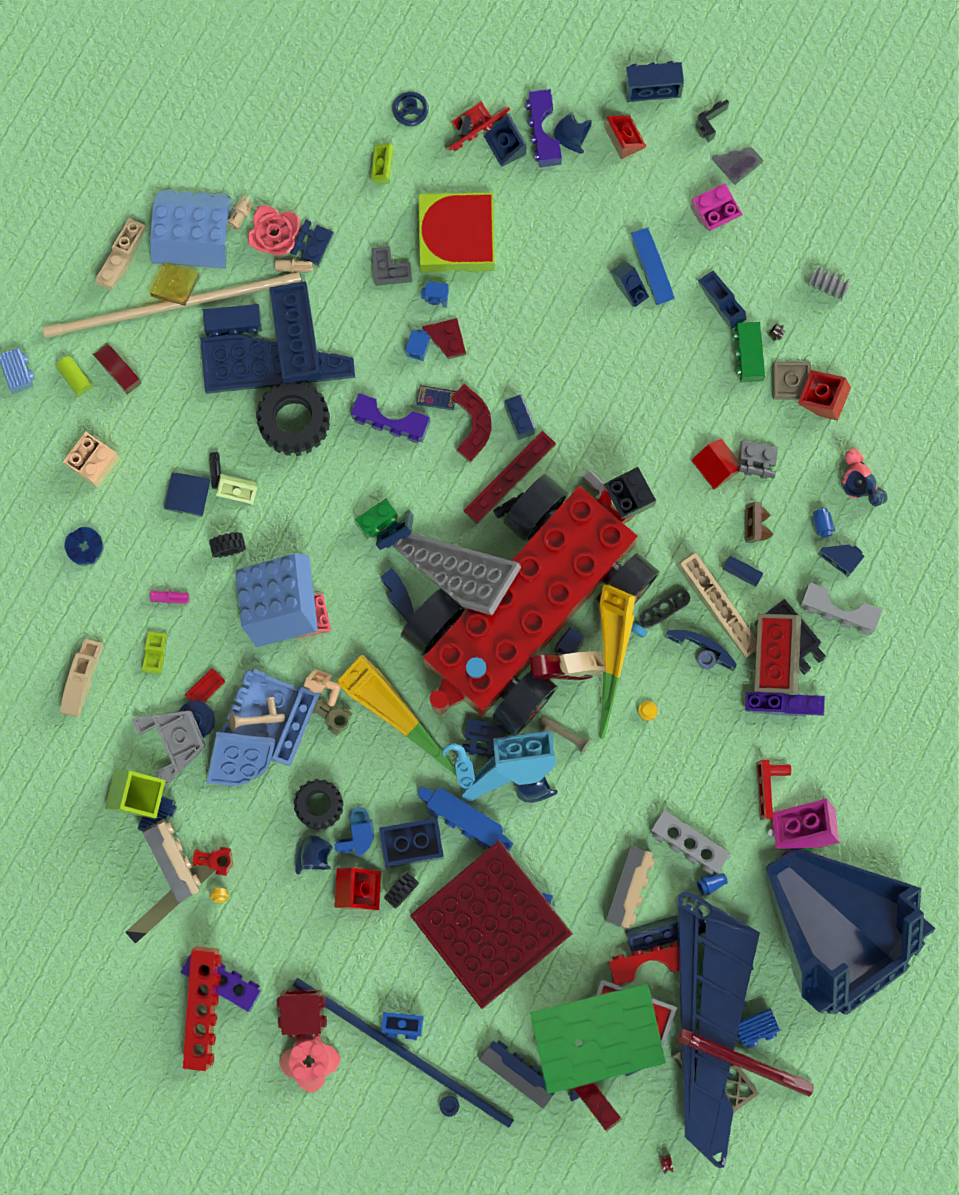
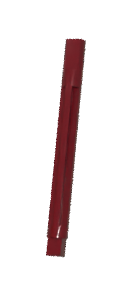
M683 1028L677 1034V1042L705 1052L810 1097L813 1093L814 1084L764 1064Z

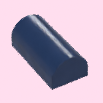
M732 556L728 557L722 569L754 587H757L763 576V572Z

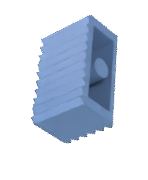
M19 348L0 354V364L12 394L33 387L32 381L35 380L32 370H28L26 365L29 363L28 357Z

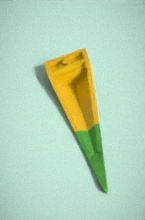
M603 585L600 600L603 660L607 671L603 672L600 739L604 738L635 616L632 613L635 596L610 585Z
M364 655L359 656L336 683L340 685L348 696L400 731L457 776L454 764L447 755L445 757L442 756L443 750L381 671L375 668Z

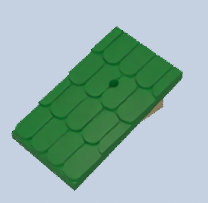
M648 983L530 1012L548 1094L666 1063ZM577 1039L582 1040L581 1046L575 1045Z

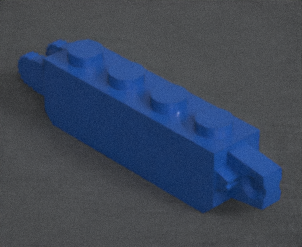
M425 787L418 789L419 798L427 803L428 813L433 817H442L446 820L444 822L452 829L455 827L461 829L463 836L470 840L472 837L479 841L477 844L486 850L498 840L503 843L508 851L511 849L513 843L503 835V829L500 824L443 788L437 789L435 793Z

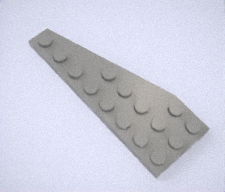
M413 533L405 539H399L393 545L401 555L462 607L493 615L521 568L518 562Z

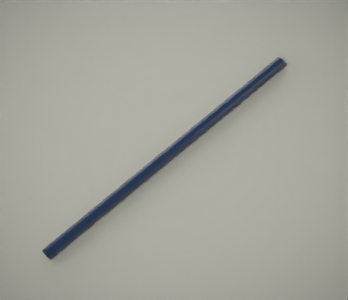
M297 978L292 985L298 990H316L300 978ZM325 996V1008L507 1128H510L514 1119L391 1038L385 1037V1034Z

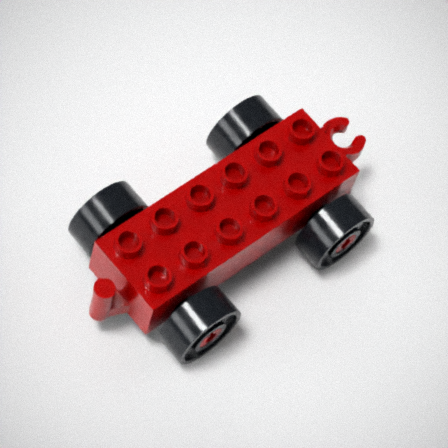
M547 474L539 477L517 500L504 519L503 523L524 542L528 543L512 559V561L518 562L521 568L493 615L469 608L465 611L466 607H462L440 588L423 603L408 621L400 636L422 656L426 655L423 658L424 666L441 680L439 690L433 691L429 699L432 710L436 714H444L449 708L464 701L483 717L501 697L503 701L492 717L513 736L519 734L545 706L558 688L550 679L533 678L531 670L521 680L518 679L522 672L530 665L529 658L539 655L602 583L635 596V605L658 577L660 571L639 553L634 554L623 566L620 564L636 546L638 535L625 525L636 515L621 519L617 509L612 505L611 498L605 488L600 498L596 500L578 486L566 500L568 492ZM602 591L595 600V603L599 606ZM472 658H480L486 664V672L480 678H472L466 671L467 662Z

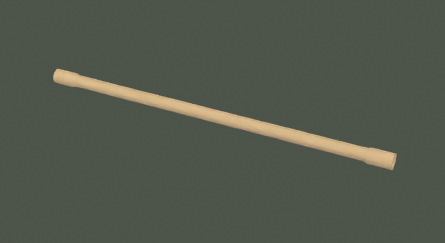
M299 272L291 273L273 279L65 324L43 327V333L45 338L59 336L86 328L262 291L272 287L299 283L301 278Z

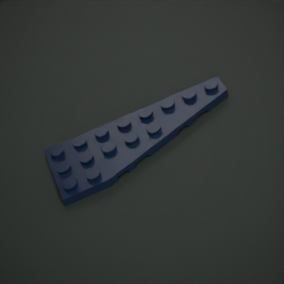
M241 334L200 338L206 394L272 387L273 385L281 386L280 382H283L277 342H269L255 337H245ZM317 350L321 377L301 381L312 383L356 378L354 358L333 353H323Z

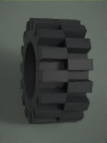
M239 532L218 535V537H213L209 541L212 556L215 558L232 556L246 550L243 534Z
M407 872L387 892L384 899L396 909L414 891L419 882Z

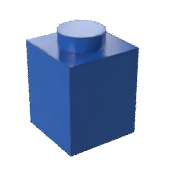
M412 330L405 350L406 356L424 361L430 344V335L423 330Z

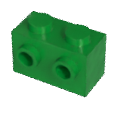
M385 498L357 517L355 523L367 540L370 537L377 536L381 532L380 530L386 526L390 527L393 525L398 516L387 498Z

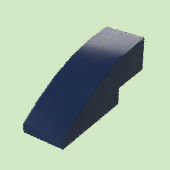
M714 271L698 280L704 293L730 329L736 327L738 323L747 320L746 311L735 300L734 294Z
M390 568L380 577L381 582L391 592L387 596L388 601L408 622L414 615L412 602L402 580L394 569Z

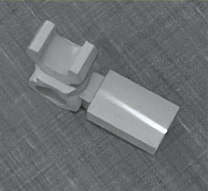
M589 470L582 477V480L594 492H599L595 496L596 500H598L605 488L604 482L592 470Z

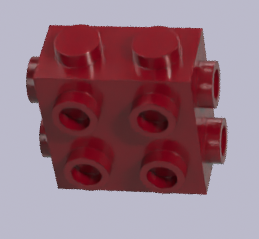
M322 990L282 991L279 997H277V1009H280L278 1028L281 1029V1035H287L291 1038L298 1037L299 1034L317 1037L323 1032L324 1028L327 1027V1016L323 1013V1008L326 1007V997L322 995Z

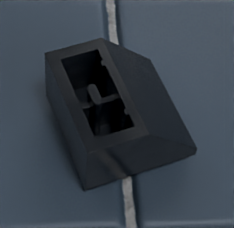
M639 467L603 484L621 519L637 515L655 506L656 498Z

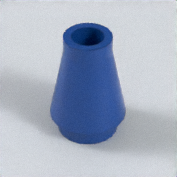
M724 873L705 876L697 881V887L702 895L709 896L723 885H726L728 881Z

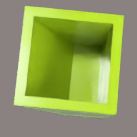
M130 770L114 771L105 809L156 819L166 780Z

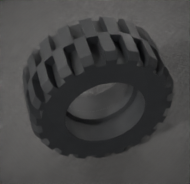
M297 381L290 382V384L280 382L281 386L277 388L273 385L270 387L271 392L263 394V401H259V410L256 411L257 424L262 438L276 452L281 453L282 451L288 456H291V453L300 456L302 455L301 452H312L311 448L314 446L316 448L321 445L320 441L325 440L327 436L326 431L330 427L329 410L323 395L318 393L314 386L309 387L303 381H301V384H298ZM294 403L306 406L311 413V421L305 429L296 433H287L278 428L276 415L284 406Z

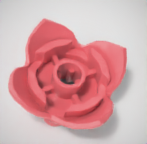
M259 205L253 217L254 229L248 234V244L258 251L267 252L271 255L278 256L289 253L294 247V239L299 230V216L289 211L280 214L270 206ZM275 231L278 235L271 236V232Z
M300 1034L295 1039L293 1046L282 1055L280 1067L284 1074L295 1079L303 1090L313 1093L323 1086L326 1076L337 1069L341 1058L333 1047L322 1042L320 1036L308 1037L307 1034ZM307 1056H311V1059L314 1058L315 1060L310 1068L307 1067V1064H304Z

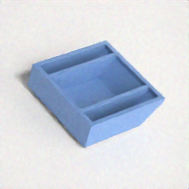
M294 553L235 570L241 627L256 647L318 632L310 557L308 555Z

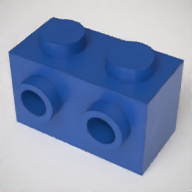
M383 1012L381 1032L386 1033L385 1037L397 1038L398 1034L405 1035V1039L417 1040V1036L422 1037L424 1016Z

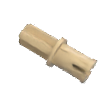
M295 259L275 261L276 272L286 271L295 273L312 272L313 263L311 261H295Z

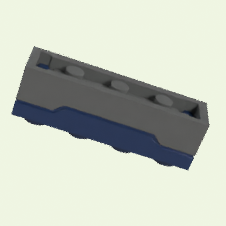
M493 1040L490 1047H488L479 1060L544 1109L556 1092L547 1093L545 1079L538 1075L541 1071L532 1064L529 1067L522 1063L524 1061L523 1057L516 1052L512 1055L507 1051V1045L500 1040L497 1043Z

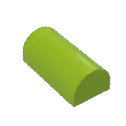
M391 143L374 145L371 181L375 183H390L394 146Z
M71 356L64 357L56 364V369L77 397L93 387Z

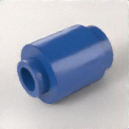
M827 508L814 511L812 520L817 536L821 535V538H826L833 535L832 532L835 531L831 513L828 512Z

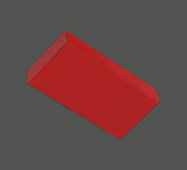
M211 668L185 696L190 701L206 702L226 681Z

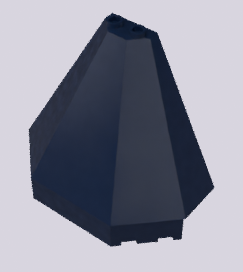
M798 848L785 852L779 859L769 863L765 868L801 997L819 1013L824 1011L829 1014L841 1012L843 1015H848L904 974L910 967L908 962L913 955L917 956L925 945L924 938L936 929L924 918V913L920 910L922 889L920 887Z

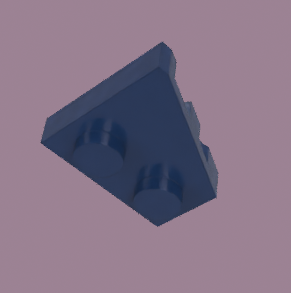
M410 510L405 512L406 518L400 523L396 521L377 535L376 546L379 550L385 547L390 548L396 541L401 538L405 539L411 534L414 515Z

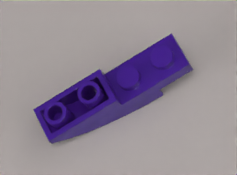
M746 692L745 711L787 716H824L825 696Z

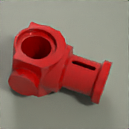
M220 847L219 850H212L211 853L195 849L193 866H209V870H216V875L227 876V873H229L233 866L231 848ZM226 856L228 858V864L224 867H221L219 865V859L221 857Z

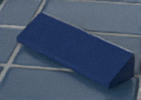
M698 909L699 914L703 916L701 910ZM677 915L625 930L631 952L647 950L677 941ZM698 920V934H701L706 929L704 920Z

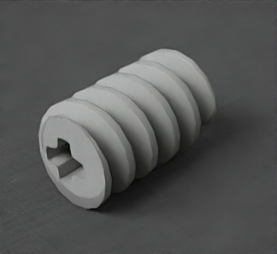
M823 266L816 269L808 286L814 282V289L821 286L822 293L828 289V296L834 292V299L841 296L842 301L850 286V279L843 282V276L836 279L837 273L829 276V269L823 273Z

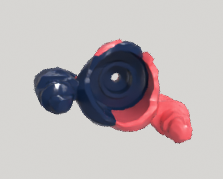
M850 448L844 456L846 462L851 465L842 480L845 493L852 498L868 496L870 504L875 507L885 504L888 500L887 492L876 486V478L870 468L863 463V456L856 448Z

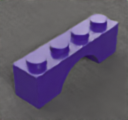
M551 89L529 92V97L525 101L526 109L531 112L528 120L529 127H533L534 133H531L532 144H536L537 149L534 151L535 162L539 161V168L561 165L562 155L559 140L550 138L542 128L543 121L553 114Z
M358 393L351 412V417L357 424L364 425L366 423L372 425V428L382 431L384 429L390 431L389 433L393 436L400 437L402 435L408 437L407 439L414 443L424 441L430 425L429 416L414 411L399 420L388 419L378 410L375 398Z

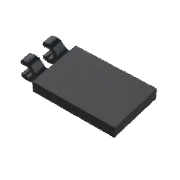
M785 599L765 613L798 615ZM801 619L799 670L805 675L811 669L809 664L803 659L811 652L814 659L820 663L825 659L826 655L818 647L822 642Z

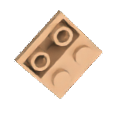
M85 432L63 463L84 480L98 488L120 458L111 448Z

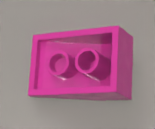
M827 798L773 812L772 819L777 849L821 848L840 843L836 811Z

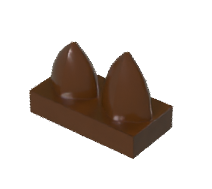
M755 501L746 505V543L767 540L774 535L770 529L761 525L763 521L771 516L762 507V502Z

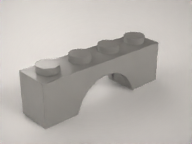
M811 582L808 584L800 607L804 608L803 611L806 613H817L822 615L821 618L827 621H838L841 626L846 628L854 627L858 629L859 633L864 635L873 634L882 613V609L866 603L854 611L840 610L830 601L827 588Z

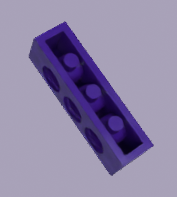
M191 954L180 973L187 977L190 974ZM221 963V966L218 967V974L226 975L227 983L224 986L219 985L216 994L251 1012L262 993L258 989L260 985L251 980L248 983L243 981V975L234 970L231 973L224 970L226 966ZM241 984L244 986V993L237 996L234 989L237 985Z

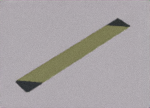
M198 865L191 873L192 875L196 874L200 883H203L216 870H209V866ZM171 890L130 927L126 934L134 943H137L182 901L177 902Z

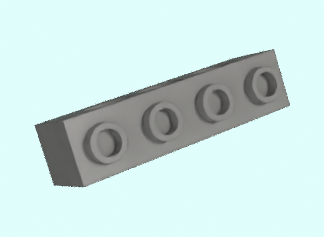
M665 810L650 831L653 833L652 837L661 843L664 840L670 844L669 848L676 853L681 851L687 855L685 858L693 864L699 863L703 866L702 870L710 875L713 873L718 874L731 854ZM668 829H676L678 832L677 838H670L667 834ZM686 839H691L694 842L693 849H687L684 846ZM702 850L710 852L711 858L709 860L702 859Z

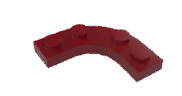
M463 384L451 399L471 417L472 431L456 451L471 463L487 444L491 434L492 422L490 411L483 399Z

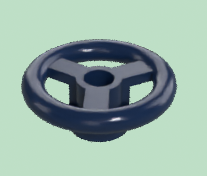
M409 91L400 94L395 99L392 111L395 119L402 125L416 126L426 119L429 105L424 96L417 92ZM415 98L422 102L423 111L418 109V103ZM405 99L403 101V110L398 113V105ZM408 114H416L420 116L418 119L413 121L403 119V117Z

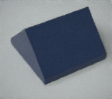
M506 114L484 135L500 166H505L526 155V143L509 114Z

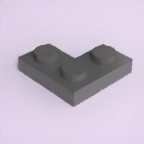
M390 246L372 248L375 286L412 282L410 262L392 264Z

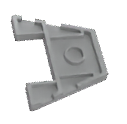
M192 711L132 719L138 735H142L154 728H157L171 760V764L155 771L157 778L166 780L164 787L206 747Z

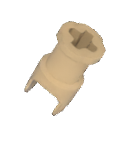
M247 196L241 197L239 202L236 203L233 208L234 211L228 219L227 225L234 230H240L242 221L248 217L252 208V203L249 202Z

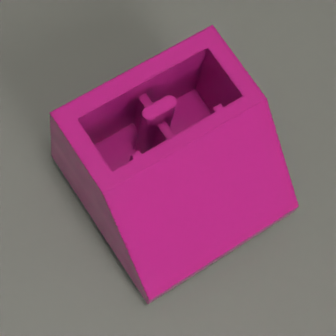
M725 183L693 198L690 206L698 222L709 232L743 215Z

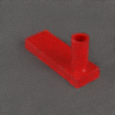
M760 760L757 762L760 820H770L773 818L771 776H791L792 768L790 764L770 765V760Z

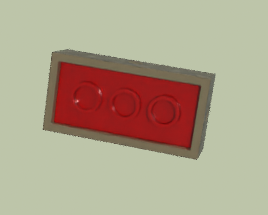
M758 614L755 692L798 694L801 616Z

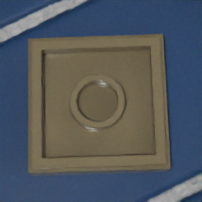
M773 362V400H799L811 372V362Z

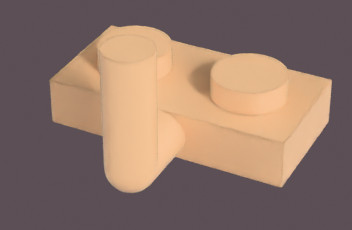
M314 669L307 677L304 686L314 693H322L326 688L331 689L327 704L335 706L340 685L331 681L333 675Z

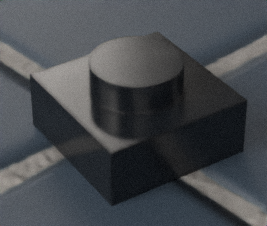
M460 116L456 131L457 135L467 136L471 132L473 126L471 117Z

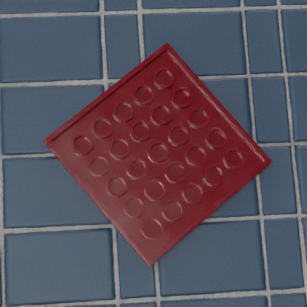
M500 840L410 915L481 1009L487 1007L573 935V932Z

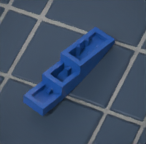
M649 228L630 233L641 269L644 270L656 305L675 299Z

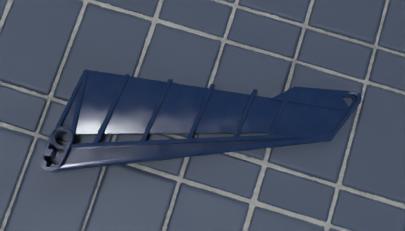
M683 892L677 895L675 899L677 906L681 1029L683 1028L695 1033L696 1019L700 1020L699 1035L734 1050L736 1041L740 1042L737 1034L743 1007L747 1006L745 998L751 971L754 968L753 962L760 932L693 893ZM687 896V901L689 903L694 904L695 902H697V904L694 907L690 904H686L684 906L683 900H681V898H685ZM700 905L707 908L706 916L699 914L698 908ZM698 920L706 921L705 939L698 936ZM698 941L704 944L702 977L697 975ZM697 980L702 982L700 1015L696 1014ZM681 1043L685 1138L715 1167L723 1168L726 1165L734 1112L725 1092L728 1076L733 1078V1074L729 1072L731 1063L700 1050L696 1054L694 1048ZM697 1058L696 1082L694 1083V1060ZM721 1153V1160L716 1161L712 1156Z

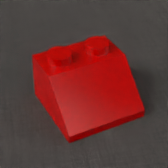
M811 370L798 404L820 417L838 421L851 386L846 377Z
M337 868L334 908L379 910L381 871L360 868Z

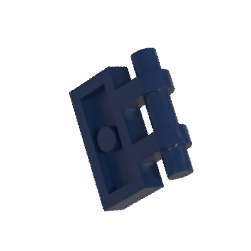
M305 220L303 225L299 227V234L296 240H294L295 244L290 254L296 256L298 251H302V260L311 261L314 265L319 266L333 238L334 232L319 225H316L314 231L310 230L312 222ZM305 236L310 237L307 245L302 243Z
M468 718L464 738L471 739V745L463 744L462 747L469 755L474 756L478 754L491 759L495 755L493 738L504 737L506 729L502 725ZM477 741L489 743L488 749L477 747Z

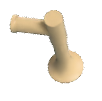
M269 697L266 699L270 715L237 717L231 712L229 724L231 731L234 733L236 728L242 725L284 722L285 716L283 713L277 714L275 698Z

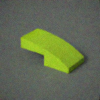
M148 631L142 666L143 673L162 675L167 634Z

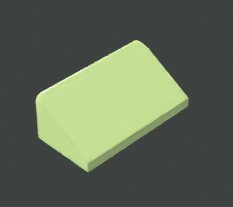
M220 474L216 496L253 505L258 486L256 482Z

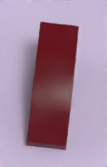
M108 343L93 354L127 395L141 384L138 376Z

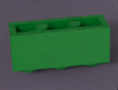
M760 322L738 323L736 329L733 330V340L737 341L735 359H739V365L736 366L737 377H740L741 383L763 381L765 378Z

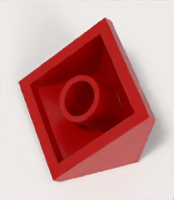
M630 115L608 116L606 118L605 130L621 159L647 147Z
M722 438L709 443L691 460L713 490L739 473L738 466L741 464Z

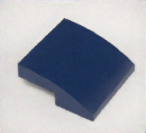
M172 472L164 510L202 517L211 479Z

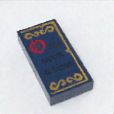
M420 385L417 405L454 411L455 402L451 398L457 391Z

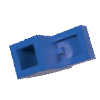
M372 819L353 822L351 824L353 838L336 840L334 843L335 851L349 853L355 849L356 856L364 854L371 846L375 836Z

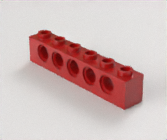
M196 946L191 950L183 1069L207 1071L214 1064L215 1055L212 1053V1046L216 1042V1034H213L214 1026L217 1024L215 1006L219 1002V995L216 994V990L220 984L218 967L221 966L222 962L219 948ZM202 965H207L209 967V974L205 973L202 970ZM201 985L207 986L208 993L202 992ZM200 1004L207 1008V1013L200 1011ZM198 1024L205 1027V1033L199 1031ZM196 1045H202L204 1052H199Z

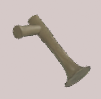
M545 716L539 721L544 726L541 732L552 730L574 743L580 749L581 755L584 754L592 738L584 740L576 737Z

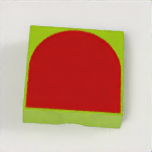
M493 193L419 194L421 272H448L452 270L495 271Z

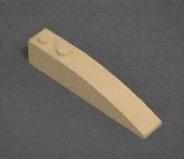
M690 553L676 563V566L697 596L745 658L754 653L757 649V639L697 553Z

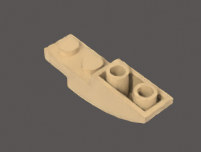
M128 219L112 246L111 254L97 275L95 284L112 291L118 280H122L137 251L146 225Z
M84 639L80 652L76 653L67 678L60 713L79 718L92 685L91 678L104 648L103 643Z
M578 652L560 656V668L565 675L575 677L592 675L600 677L603 676L604 671H607L601 652Z

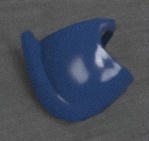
M573 112L566 114L555 127V139L559 140V143L565 148L583 154L584 150L581 148V145L590 130L592 120L578 123Z
M545 776L537 783L522 785L516 783L515 785L517 797L527 803L539 802L558 793L557 789H550Z
M312 835L304 838L297 849L296 874L300 875L303 869L330 870L331 867L328 865L327 859L332 850V845L318 836Z

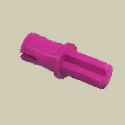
M151 590L150 601L167 603V605L171 603L188 604L189 594L171 592V590Z

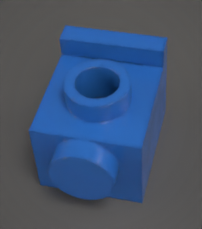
M426 282V288H422L421 299H425V302L431 305L442 303L443 307L447 308L449 284Z

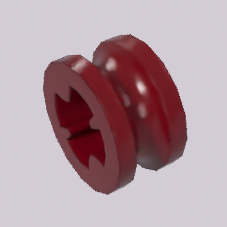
M667 1154V1157L660 1156L663 1174H666L667 1171L674 1172L671 1155Z

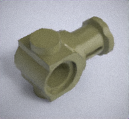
M322 698L318 700L312 712L324 718V722L330 726L328 730L336 736L348 728L349 720L353 714L344 707L342 709L330 707L324 703ZM338 717L345 718V724L337 726L335 720Z

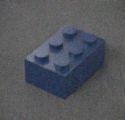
M668 61L661 64L652 62L648 65L632 64L626 66L624 80L626 102L681 98L684 86L682 62Z
M438 818L379 828L386 869L444 859Z

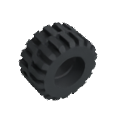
M314 779V781L309 780L305 785L299 787L300 790L296 791L293 804L296 816L304 825L315 830H324L329 826L332 827L336 821H339L340 815L343 813L344 802L340 791L334 784L324 779ZM318 793L325 794L330 800L329 810L320 816L311 814L307 808L310 797Z

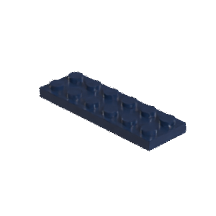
M307 282L270 288L283 383L321 377Z

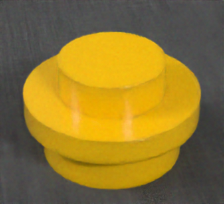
M646 701L639 706L638 713L643 720L650 721L657 716L658 709L653 702Z
M224 888L212 889L209 899L213 900L216 904H222L229 899V894H227V890Z

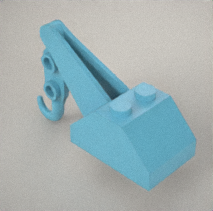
M552 731L493 738L495 755L476 775L473 762L461 745L449 744L442 751L443 757L446 756L449 750H456L458 752L455 769L458 784L463 787L462 798L465 801H473L511 781L518 785L537 783L556 765Z

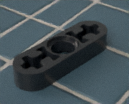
M680 589L649 607L641 614V624L646 628L654 627L685 608L690 602V594L686 590ZM679 594H680V596H684V595H685V596H686V598H685V600H684L685 603H682V601H679L678 603L675 604V606L677 607V608L675 609V608H674V605H673V603L670 601V599H672V601L674 602V601H676V600L678 599V595H679ZM668 604L671 611L664 614L660 611V606ZM653 609H656L658 615L653 617L652 623L649 621L645 622L646 614L651 616L655 614Z

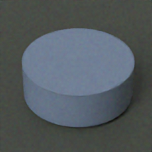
M703 650L697 657L698 666L704 670L712 669L717 661L715 653L711 650Z

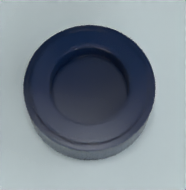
M447 1096L441 1100L440 1111L442 1114L451 1117L458 1113L460 1104L455 1097Z

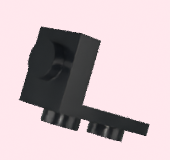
M728 99L723 102H717L708 112L705 110L698 115L696 122L698 133L707 142L713 140L716 134L709 121L728 109L730 103Z

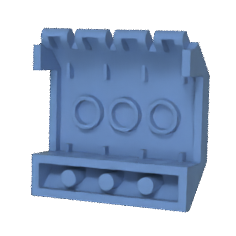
M161 190V193H157L153 203L150 236L151 262L157 264L226 268V236L228 214H231V198H228V195L215 194L212 197L211 193H196V196H193V192L178 191L175 194V191Z
M252 669L251 672L246 670L241 681L246 686L245 688L239 686L234 699L238 706L232 704L226 719L229 720L231 712L237 717L270 715L266 699L274 697L277 714L283 713L285 721L242 725L237 727L234 733L230 729V724L225 722L221 733L275 739V745L271 761L291 767L320 694L274 679L256 669Z

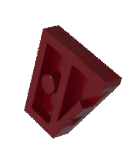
M457 318L422 326L423 331L430 335L433 343L442 350L447 359L466 355Z

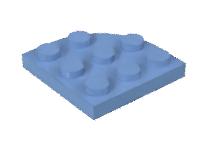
M216 732L206 778L207 783L236 786L249 783L250 779L257 775L261 776L271 762L275 739Z

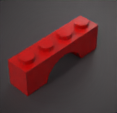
M678 942L671 943L670 948L663 949L662 946L650 948L651 952L644 954L643 950L631 952L632 956L624 958L623 954L613 956L612 961L608 962L613 984L618 985L634 981L637 969L648 961L663 963L671 973L679 971Z

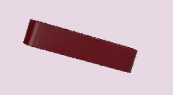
M536 655L529 658L533 678L586 680L593 677L592 675L581 677L565 675L560 668L561 659L559 655Z

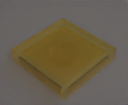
M164 263L150 291V295L154 298L186 306L200 277L199 272Z

